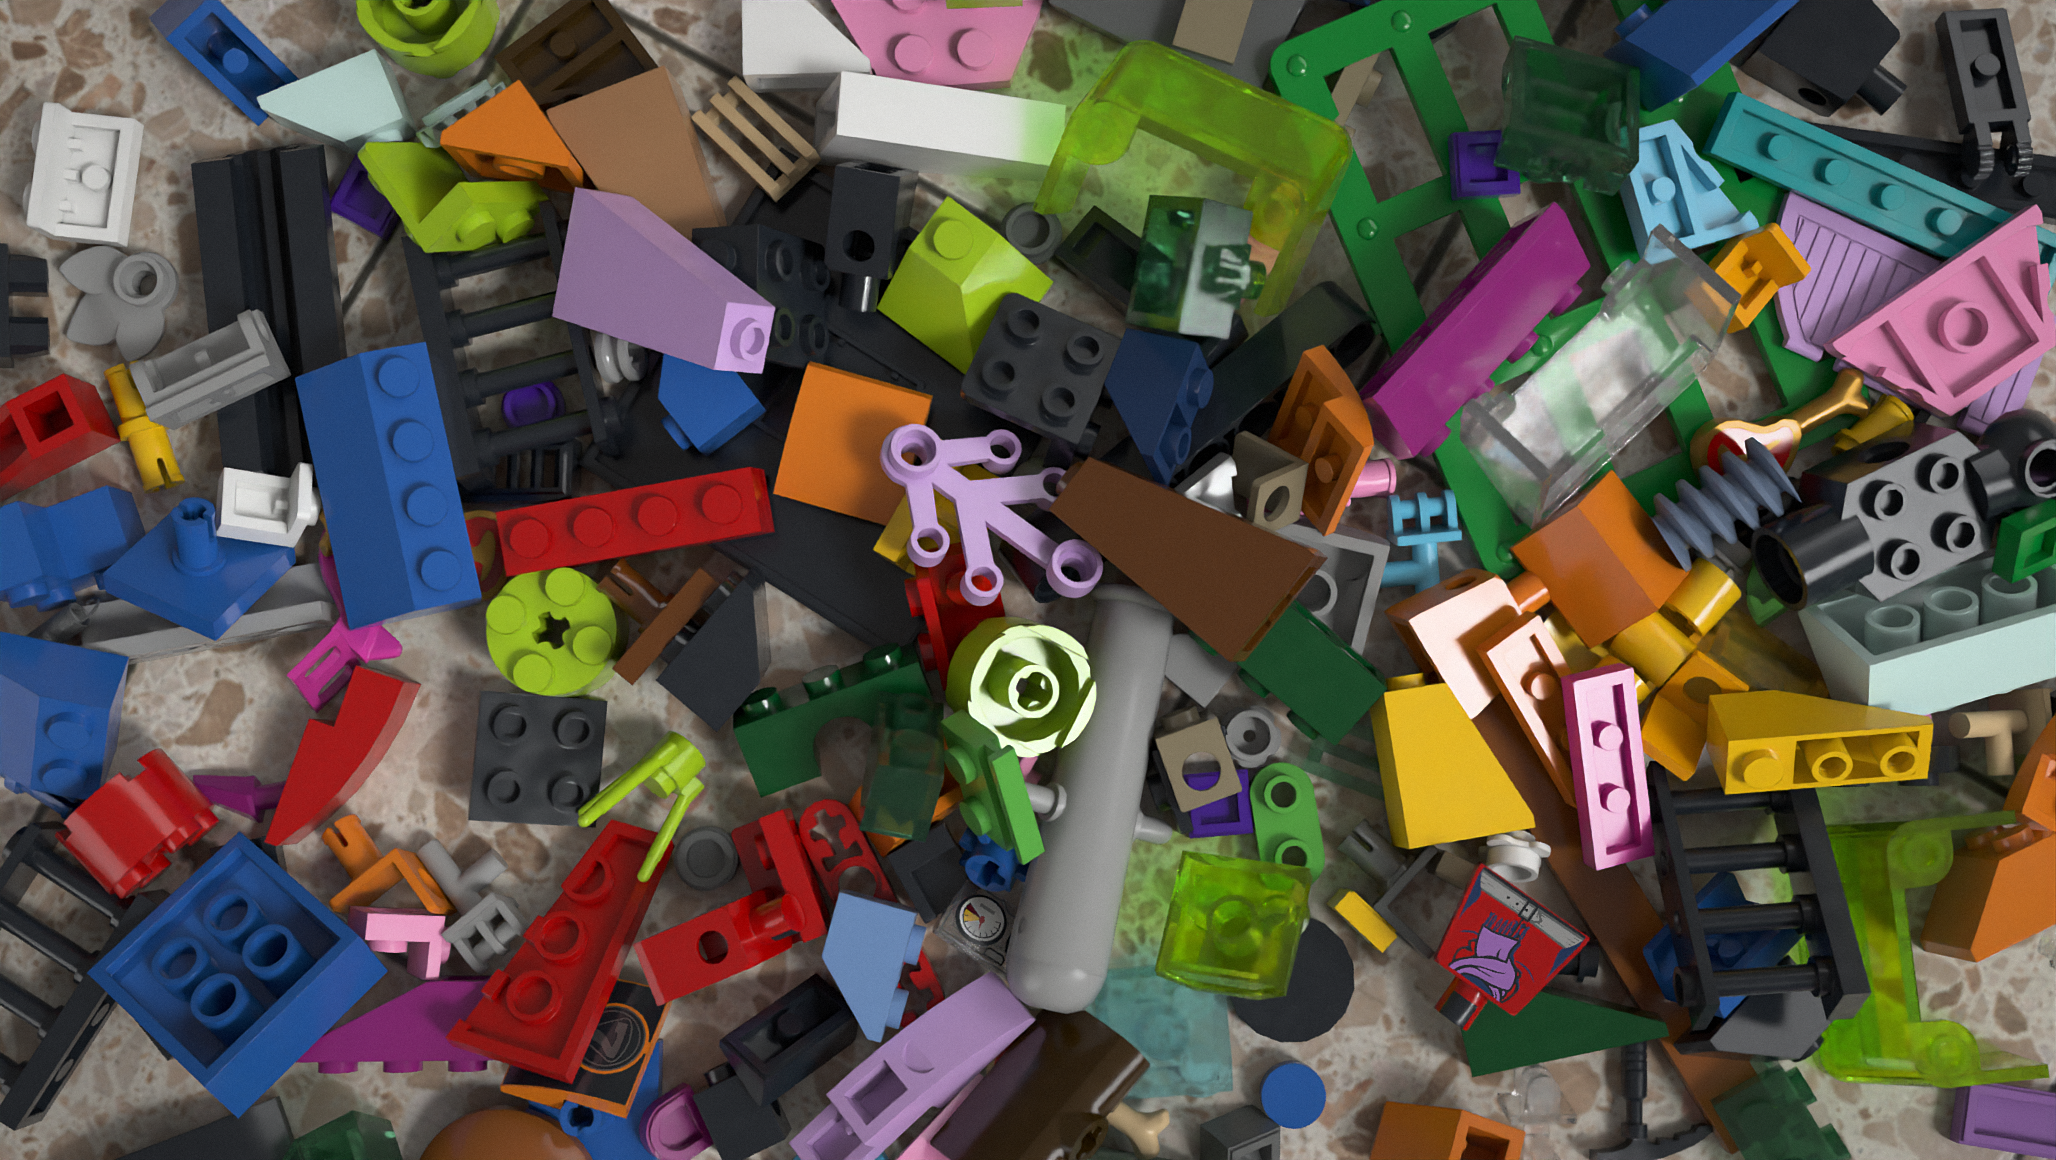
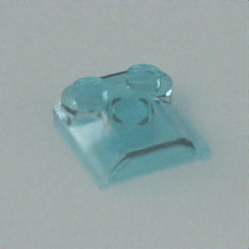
M1219 959L1108 969L1106 980L1095 998L1096 1017L1129 1041L1150 1063L1148 1071L1124 1100L1182 1095L1204 1098L1212 1096L1217 1092L1233 1091L1232 1055L1226 993L1221 961Z

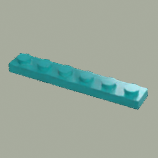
M1728 92L1701 152L1943 260H1948L2013 216L2009 212L1740 92ZM2037 225L2040 264L2048 263L2050 286L2052 289L2056 280V233Z

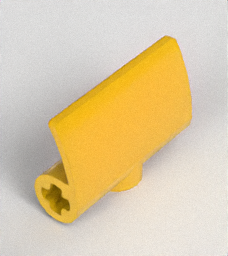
M1699 557L1694 561L1690 559L1691 571L1658 611L1592 649H1587L1557 610L1548 617L1544 625L1572 674L1616 663L1633 667L1637 704L1639 706L1656 687L1660 689L1667 679L1698 648L1696 644L1741 597V591L1721 569L1706 559Z

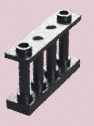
M551 199L538 203L545 229L544 232L516 238L506 243L500 242L452 255L451 252L425 253L409 236L401 237L422 334L427 345L455 477L470 493L496 487L491 466L500 464V457L593 434L595 443L607 458L619 455L615 434L624 432L623 419L615 395L605 396L589 328L566 321L573 348L570 350L480 373L476 367L470 369L468 367L464 347L473 344L472 338L554 318L552 314L557 290L465 313L462 308L455 309L451 288L459 286V279L550 256L558 284L570 218L563 220ZM579 374L586 409L493 433L489 427L482 429L477 406L485 405L486 397Z
M1650 761L1646 769V780L1655 848L1653 859L1678 964L1673 971L1675 998L1680 1007L1688 1008L1692 1030L1707 1029L1720 1006L1719 998L1811 991L1814 997H1821L1826 1020L1854 1018L1872 992L1816 788L1725 795L1722 786L1670 790L1665 767L1657 761ZM1763 809L1766 815H1773L1778 833L1775 842L1684 848L1676 816ZM1779 868L1782 874L1789 875L1794 894L1791 902L1698 909L1690 874ZM1795 929L1798 935L1805 936L1810 955L1807 964L1713 971L1704 935Z
M58 821L33 822L29 826L20 828L10 838L2 852V858L6 861L0 868V931L3 928L74 974L73 982L78 985L65 1006L60 1005L54 1008L0 973V1006L37 1029V1038L41 1040L40 1045L30 1060H25L20 1064L0 1052V1085L2 1086L0 1093L5 1096L0 1104V1122L13 1131L43 1120L118 1005L87 972L171 895L164 889L139 892L137 896L131 895L123 899L116 893L110 895L92 875L53 851L59 842L55 837L56 832L67 829L65 825ZM38 873L110 919L109 927L114 931L101 951L95 950L90 953L18 906V903Z

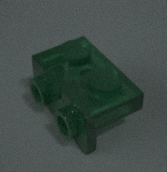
M1778 1061L1763 1062L1767 1070L1710 1100L1745 1160H1849L1852 1158L1831 1122L1819 1128L1809 1112L1807 1106L1818 1100L1797 1066L1784 1071Z

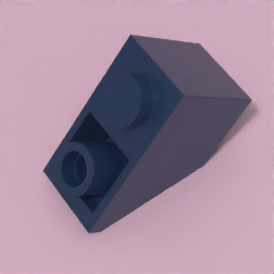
M1126 328L1104 385L1154 481L1168 486L1176 464H1183L1188 456L1192 439L1190 428L1198 408H1204L1210 400L1214 382L1213 373L1209 370L1197 342Z

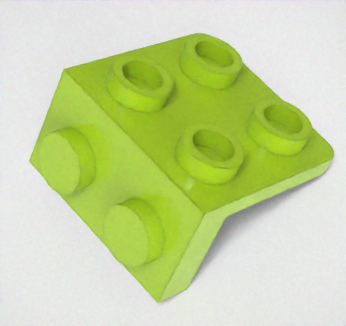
M367 142L358 151V158L367 169L371 184L388 199L404 222V230L409 238L420 246L425 253L475 250L523 237L535 225L533 218L540 212L538 203L549 200L536 181L469 182L452 156L442 146L430 148L425 147L422 142Z

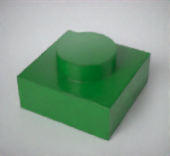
M2050 498L2046 502L2014 512L2002 519L1996 535L1997 546L1992 572L2013 584L2056 564V500Z

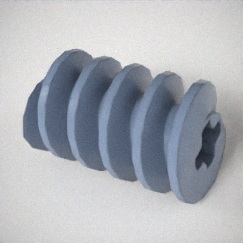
M1754 437L1744 440L1747 456L1746 462L1730 451L1721 454L1724 475H1719L1707 465L1698 468L1701 489H1696L1684 479L1675 482L1678 503H1673L1661 493L1652 496L1656 516L1650 518L1685 572L1692 569L1688 551L1691 547L1708 559L1714 556L1711 535L1716 533L1731 545L1738 541L1734 521L1739 519L1756 531L1761 528L1757 510L1759 506H1764L1779 517L1784 514L1781 493L1786 491L1801 502L1796 490L1772 453Z

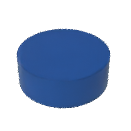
M1289 1060L1275 1064L1265 1073L1260 1083L1259 1097L1261 1105L1270 1119L1282 1127L1299 1129L1312 1124L1321 1115L1326 1102V1090L1323 1081L1310 1066L1299 1061Z

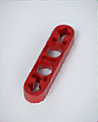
M828 798L816 801L806 808L800 818L799 834L834 906H836L838 895L841 891L839 886L840 878L845 870L853 866L865 867L874 875L876 881L874 897L901 904L864 829L848 807V804L837 799ZM823 809L826 810L830 817L841 814L845 819L846 826L838 831L839 838L845 849H848L857 841L863 852L862 855L845 858L831 871L828 869L824 857L834 856L836 852L827 838L816 840L811 830L819 825L817 813ZM922 945L918 958L921 968L910 970L908 974L918 990L929 987L933 992V997L926 1004L927 1011L945 1000V992ZM899 980L897 988L905 990L901 980ZM914 1009L906 1010L903 1013L900 1026L903 1028L907 1027L919 1018L918 1013Z

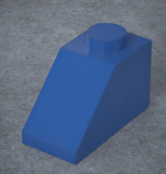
M167 0L149 17L165 39L257 126L269 117L261 109L257 97L300 80L221 0Z
M664 353L658 399L669 414L661 419L660 422L683 451L694 444L707 457L766 412L765 408L737 372L713 370Z

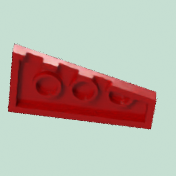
M611 819L561 884L563 892L544 917L540 915L536 917L523 934V938L526 940L503 971L497 968L481 989L484 995L465 1021L459 1018L445 1039L453 1047L572 1084L675 845L672 839L650 879L643 883L638 880L637 875L658 832Z

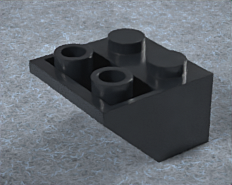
M756 565L744 577L733 569L701 607L710 614L709 618L702 626L691 618L658 656L667 666L656 681L716 732L759 685L771 663L765 575Z

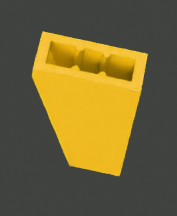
M1424 672L1385 678L1388 689L1370 707V715L1392 845L1412 849L1535 828L1533 813L1447 682L1425 684Z

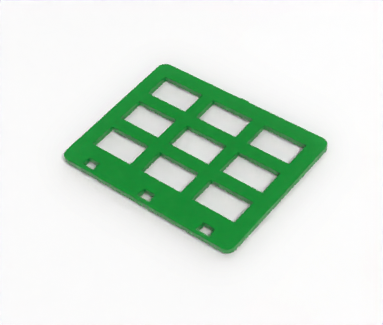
M1382 0L1280 44L1269 58L1268 75L1301 152L1304 149L1306 150L1340 115L1324 78L1374 54L1389 50L1442 173V176L1377 203L1345 126L1327 162L1306 151L1303 154L1369 308L1367 313L1377 322L1375 324L1370 322L1374 335L1380 334L1389 357H1391L1427 318L1393 239L1458 212L1480 261L1511 228L1499 198L1452 201L1447 137L1453 132H1470L1428 35L1432 31L1492 6L1545 130L1517 143L1520 184L1561 167L1614 292L1551 320L1547 313L1533 328V331L1539 336L1535 344L1515 363L1510 364L1505 359L1489 377L1497 386L1527 372L1578 493H1580L1610 469L1615 472V469L1566 355L1629 328L1681 448V452L1625 476L1620 480L1649 517L1656 515L1652 496L1657 493H1661L1675 504L1679 502L1675 482L1680 479H1684L1698 490L1701 489L1691 464L1690 442L1696 430L1704 423L1714 419L1668 310L1699 297L1690 285L1730 238L1715 242V248L1653 275L1648 262L1641 264L1626 210L1600 149L1607 147L1605 140L1615 135L1674 119L1693 142L1696 154L1701 159L1709 161L1725 180L1719 188L1740 213L1750 210L1757 219L1759 227L1769 223H1776L1785 195L1782 188L1758 177H1753L1740 183L1733 166L1701 153L1728 92L1742 93L1729 61L1701 85L1651 113L1639 98L1632 93L1584 114L1536 0ZM1610 0L1619 22L1623 21L1644 3H1646L1651 11L1663 3L1662 0ZM1772 297L1748 326L1782 407L1749 421L1752 423L1763 421L1770 416L1792 413L1826 393L1833 386L1839 373L1833 370V365L1837 359L1833 355L1830 358L1815 362L1782 347L1784 336L1777 318L1774 298ZM1863 384L1861 393L1870 404L1869 392L1866 385ZM1461 406L1445 423L1452 431L1447 439L1432 453V457L1446 489L1454 491L1457 515L1481 569L1495 573L1501 579H1513L1526 570L1509 548L1564 504L1516 525L1468 412ZM1847 413L1837 415L1804 434L1798 451L1835 435L1840 429L1851 428L1860 417Z

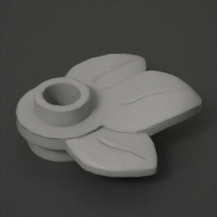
M104 245L80 251L68 258L60 266L59 270L72 285L86 293L67 330V338L69 340L90 346H103L117 342L122 356L128 362L137 361L147 356L158 346L165 332L164 310L174 302L179 291L177 271L167 259L152 252H139L127 257L120 251ZM149 275H155L157 279L155 289L152 293L143 295L141 292L143 279Z

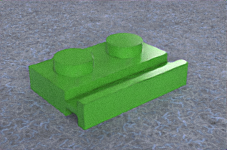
M963 709L942 720L940 724L948 749L943 752V757L948 770L960 784L964 800L959 803V808L968 827L977 836L986 834L1007 852L1014 848L1018 861L1023 865L1045 852L1015 748L1010 744L1001 748L998 735Z

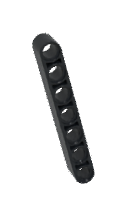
M1325 281L1310 289L1211 369L1214 382L1210 400L1204 408H1198L1190 428L1192 439L1188 456L1183 464H1176L1168 487L1174 489L1220 452L1232 457L1235 436L1238 433L1248 431L1260 438L1273 427L1303 351L1324 345L1344 370L1371 346L1376 336L1370 322L1373 324L1377 322L1334 281ZM1128 435L1100 458V460L1108 461L1154 481L1131 435ZM1040 507L1024 519L1059 545L1072 539L1085 541L1055 514L1045 511ZM1004 539L1002 540L998 549L999 558L1038 603H1049L1062 596L1048 583L1046 570ZM1100 553L1103 563L1106 562L1108 559ZM1070 566L1061 567V572L1067 579L1074 582L1081 581L1080 574L1076 569Z

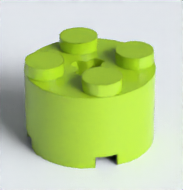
M356 0V12L359 22L393 61L411 72L433 76L437 79L453 77L458 71L476 61L489 46L500 17V10L496 0H427L430 4L426 7L420 6L425 0Z
M561 567L521 574L509 581L487 608V644L491 657L499 671L511 683L522 690L545 696L578 697L599 689L616 673L612 668L624 655L626 645H628L630 628L627 614L602 592L599 593L595 589L600 583L599 580L572 568ZM554 620L570 624L571 629L566 630L562 634L565 643L563 646L549 642L548 634L554 630L552 624Z
M995 617L982 621L957 647L950 662L945 695L946 701L954 713L963 709L998 735L1001 748L1010 744L1015 748L1017 756L1028 758L1041 756V753L1048 752L1057 747L1062 748L1080 735L1090 720L1095 706L1096 684L1091 676L1087 654L1083 647L1067 633L1022 617ZM1020 678L1027 682L1026 689L1022 694L1015 690Z

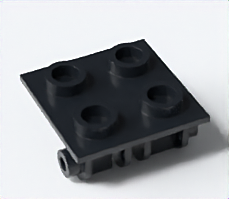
M480 690L468 820L581 827L577 821L579 818L578 810L594 798L600 790L608 701ZM597 819L587 827L596 828Z

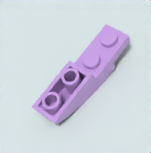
M990 971L958 990L910 1023L852 1070L826 1094L831 1103L797 1134L789 1144L801 1160H875L931 1106L942 1109L1036 1019L1012 993L1002 978L995 971Z

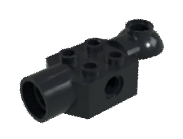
M2021 408L2005 412L1988 425L1975 446L1957 430L1909 420L1802 471L1798 492L1801 502L1797 500L1796 510L1762 526L1752 534V557L1763 583L1780 604L1792 611H1801L1844 589L1882 602L1990 549L1999 514L2003 512L2009 514L2019 512L2033 505L2046 502L2056 496V423L2044 413L2036 410Z

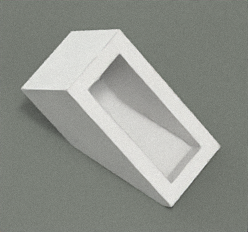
M742 0L743 76L747 86L754 93L826 91L841 71L873 75L870 59L807 0Z

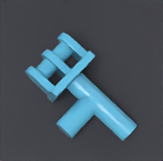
M1445 489L1441 491L1440 497L1427 498L1425 492H1416L1414 499L1400 500L1398 494L1388 495L1387 540L1396 546L1411 545L1412 560L1386 562L1380 588L1414 585L1415 594L1440 583L1437 542L1462 540V532L1458 529L1455 494L1453 490ZM1442 516V524L1430 525V517ZM1415 518V527L1403 528V519Z

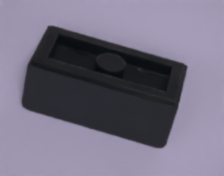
M815 973L723 1037L719 1042V1047L753 1100L761 1108H765L850 1046L856 1039L859 1023L845 998Z

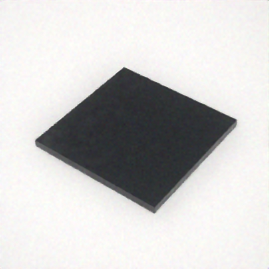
M781 147L779 149L793 164L799 159ZM772 162L765 171L774 181L783 174ZM813 167L777 202L756 185L731 226L764 225L819 243L826 250L834 179ZM910 226L904 256L920 233ZM861 231V246L865 251L874 253L875 245L872 237L868 233ZM830 270V282L825 296V323L828 328L829 342L824 353L823 365L933 395L926 427L932 429L941 440L987 437L990 432L998 429L1014 433L1021 442L1022 452L1011 471L1004 474L992 473L1000 478L1011 477L1022 463L1031 458L1044 436L964 401L960 395V387L965 374L877 308L876 312H862L838 306L843 272ZM892 278L888 280L881 279L877 306ZM651 349L648 353V369L645 377L639 381H630L617 401L624 424V432L615 434L619 455L607 458L593 438L578 464L619 490L746 467L764 469L775 532L707 545L748 571L756 565L764 572L767 583L871 648L886 643H898L901 647L915 642L918 634H920L926 624L925 615L912 617L906 594L904 579L915 576L886 561L873 550L886 525L773 494L783 449L805 371L764 362L762 374L737 372L765 408L766 412L709 456L705 457L694 444L683 451L660 422L661 419L669 414L658 399L664 353ZM990 446L995 456L1002 459L1010 458V453L1004 446ZM917 456L914 466L922 465V460L919 456ZM977 463V464H976V465L982 467L983 469L987 470V469L982 465V463Z

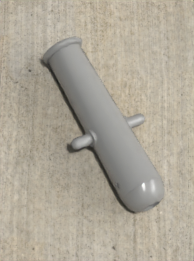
M1100 583L1095 585L1089 592L1090 597L1097 603L1084 650L1089 658L1087 662L1092 679L1095 680L1096 701L1090 720L1074 741L1062 748L1059 747L1053 775L1049 784L1043 787L1025 782L1034 812H1038L1041 819L1039 833L1045 852L1032 859L1029 864L1006 953L1007 980L1012 993L1025 1004L1064 1014L1085 1010L1095 1000L1106 980L1132 843L1138 839L1162 845L1167 843L1172 836V827L1168 822L1143 814L1139 806L1175 621L1179 619L1141 587L1124 584Z

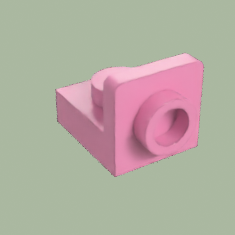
M349 906L347 926L362 939L367 940V946L371 951L407 952V944L410 941L407 972L424 981L438 980L440 965L446 964L449 958L451 943L446 942L441 935L448 929V926H444L445 916L431 913L427 909Z

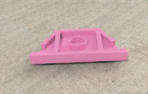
M946 0L830 1L845 24L846 30L856 47L870 59L873 75L973 91L1011 87L1021 63L1022 53L1027 41L1032 37L1045 0H1023V6L963 9H946Z
M2037 204L2024 207L1824 343V348L1829 354L1939 417L1953 416L2056 346L2054 314L2049 309L2047 302L2048 293L2051 289L2048 263L2040 264L2036 226L2043 224L2042 211Z

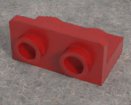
M961 542L950 544L943 560L936 566L922 567L914 563L916 577L904 579L912 617L925 615L929 631L918 634L925 671L938 670L943 691H946L947 676L951 659L962 640L987 618L1006 617L1000 592L992 603L985 606L973 605L963 597L960 590V582L967 569ZM939 547L926 549L924 551L936 552L939 550ZM981 575L971 577L973 585L978 590H992V584L986 577Z
M792 809L779 810L733 829L731 836L752 893L768 887L773 891L775 898L791 894L799 901L805 916V926L801 932L791 935L792 944L800 941L805 943L828 934L832 918L809 855L801 841L799 828Z

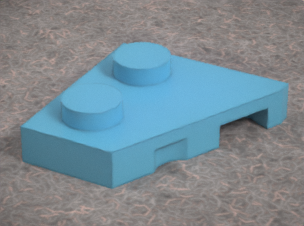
M1674 119L1621 133L1605 140L1641 264L1729 239L1759 228L1758 221L1750 210L1740 213L1721 191L1719 186L1725 180L1709 161L1701 159L1696 154L1693 142Z

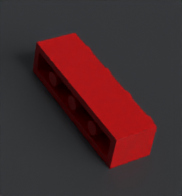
M754 467L495 512L506 577L561 567L575 568L620 560L621 558L626 559L775 532L764 469Z

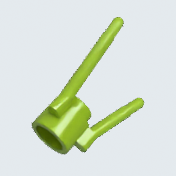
M668 731L634 766L578 810L579 818L577 821L579 826H589L641 783L663 799H666L671 793L677 794L678 797L638 872V880L643 883L647 882L658 862H660L689 804L705 788L696 777L706 766L704 757L684 736L674 731Z

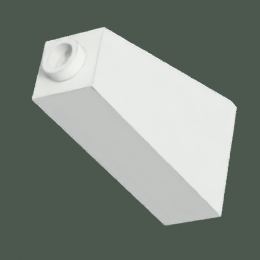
M841 71L816 103L813 148L821 158L817 165L836 166L854 160H862L918 170L921 173L1044 181L1059 170L1062 164L1067 162L1072 145V130L1069 126H1064L1066 105Z

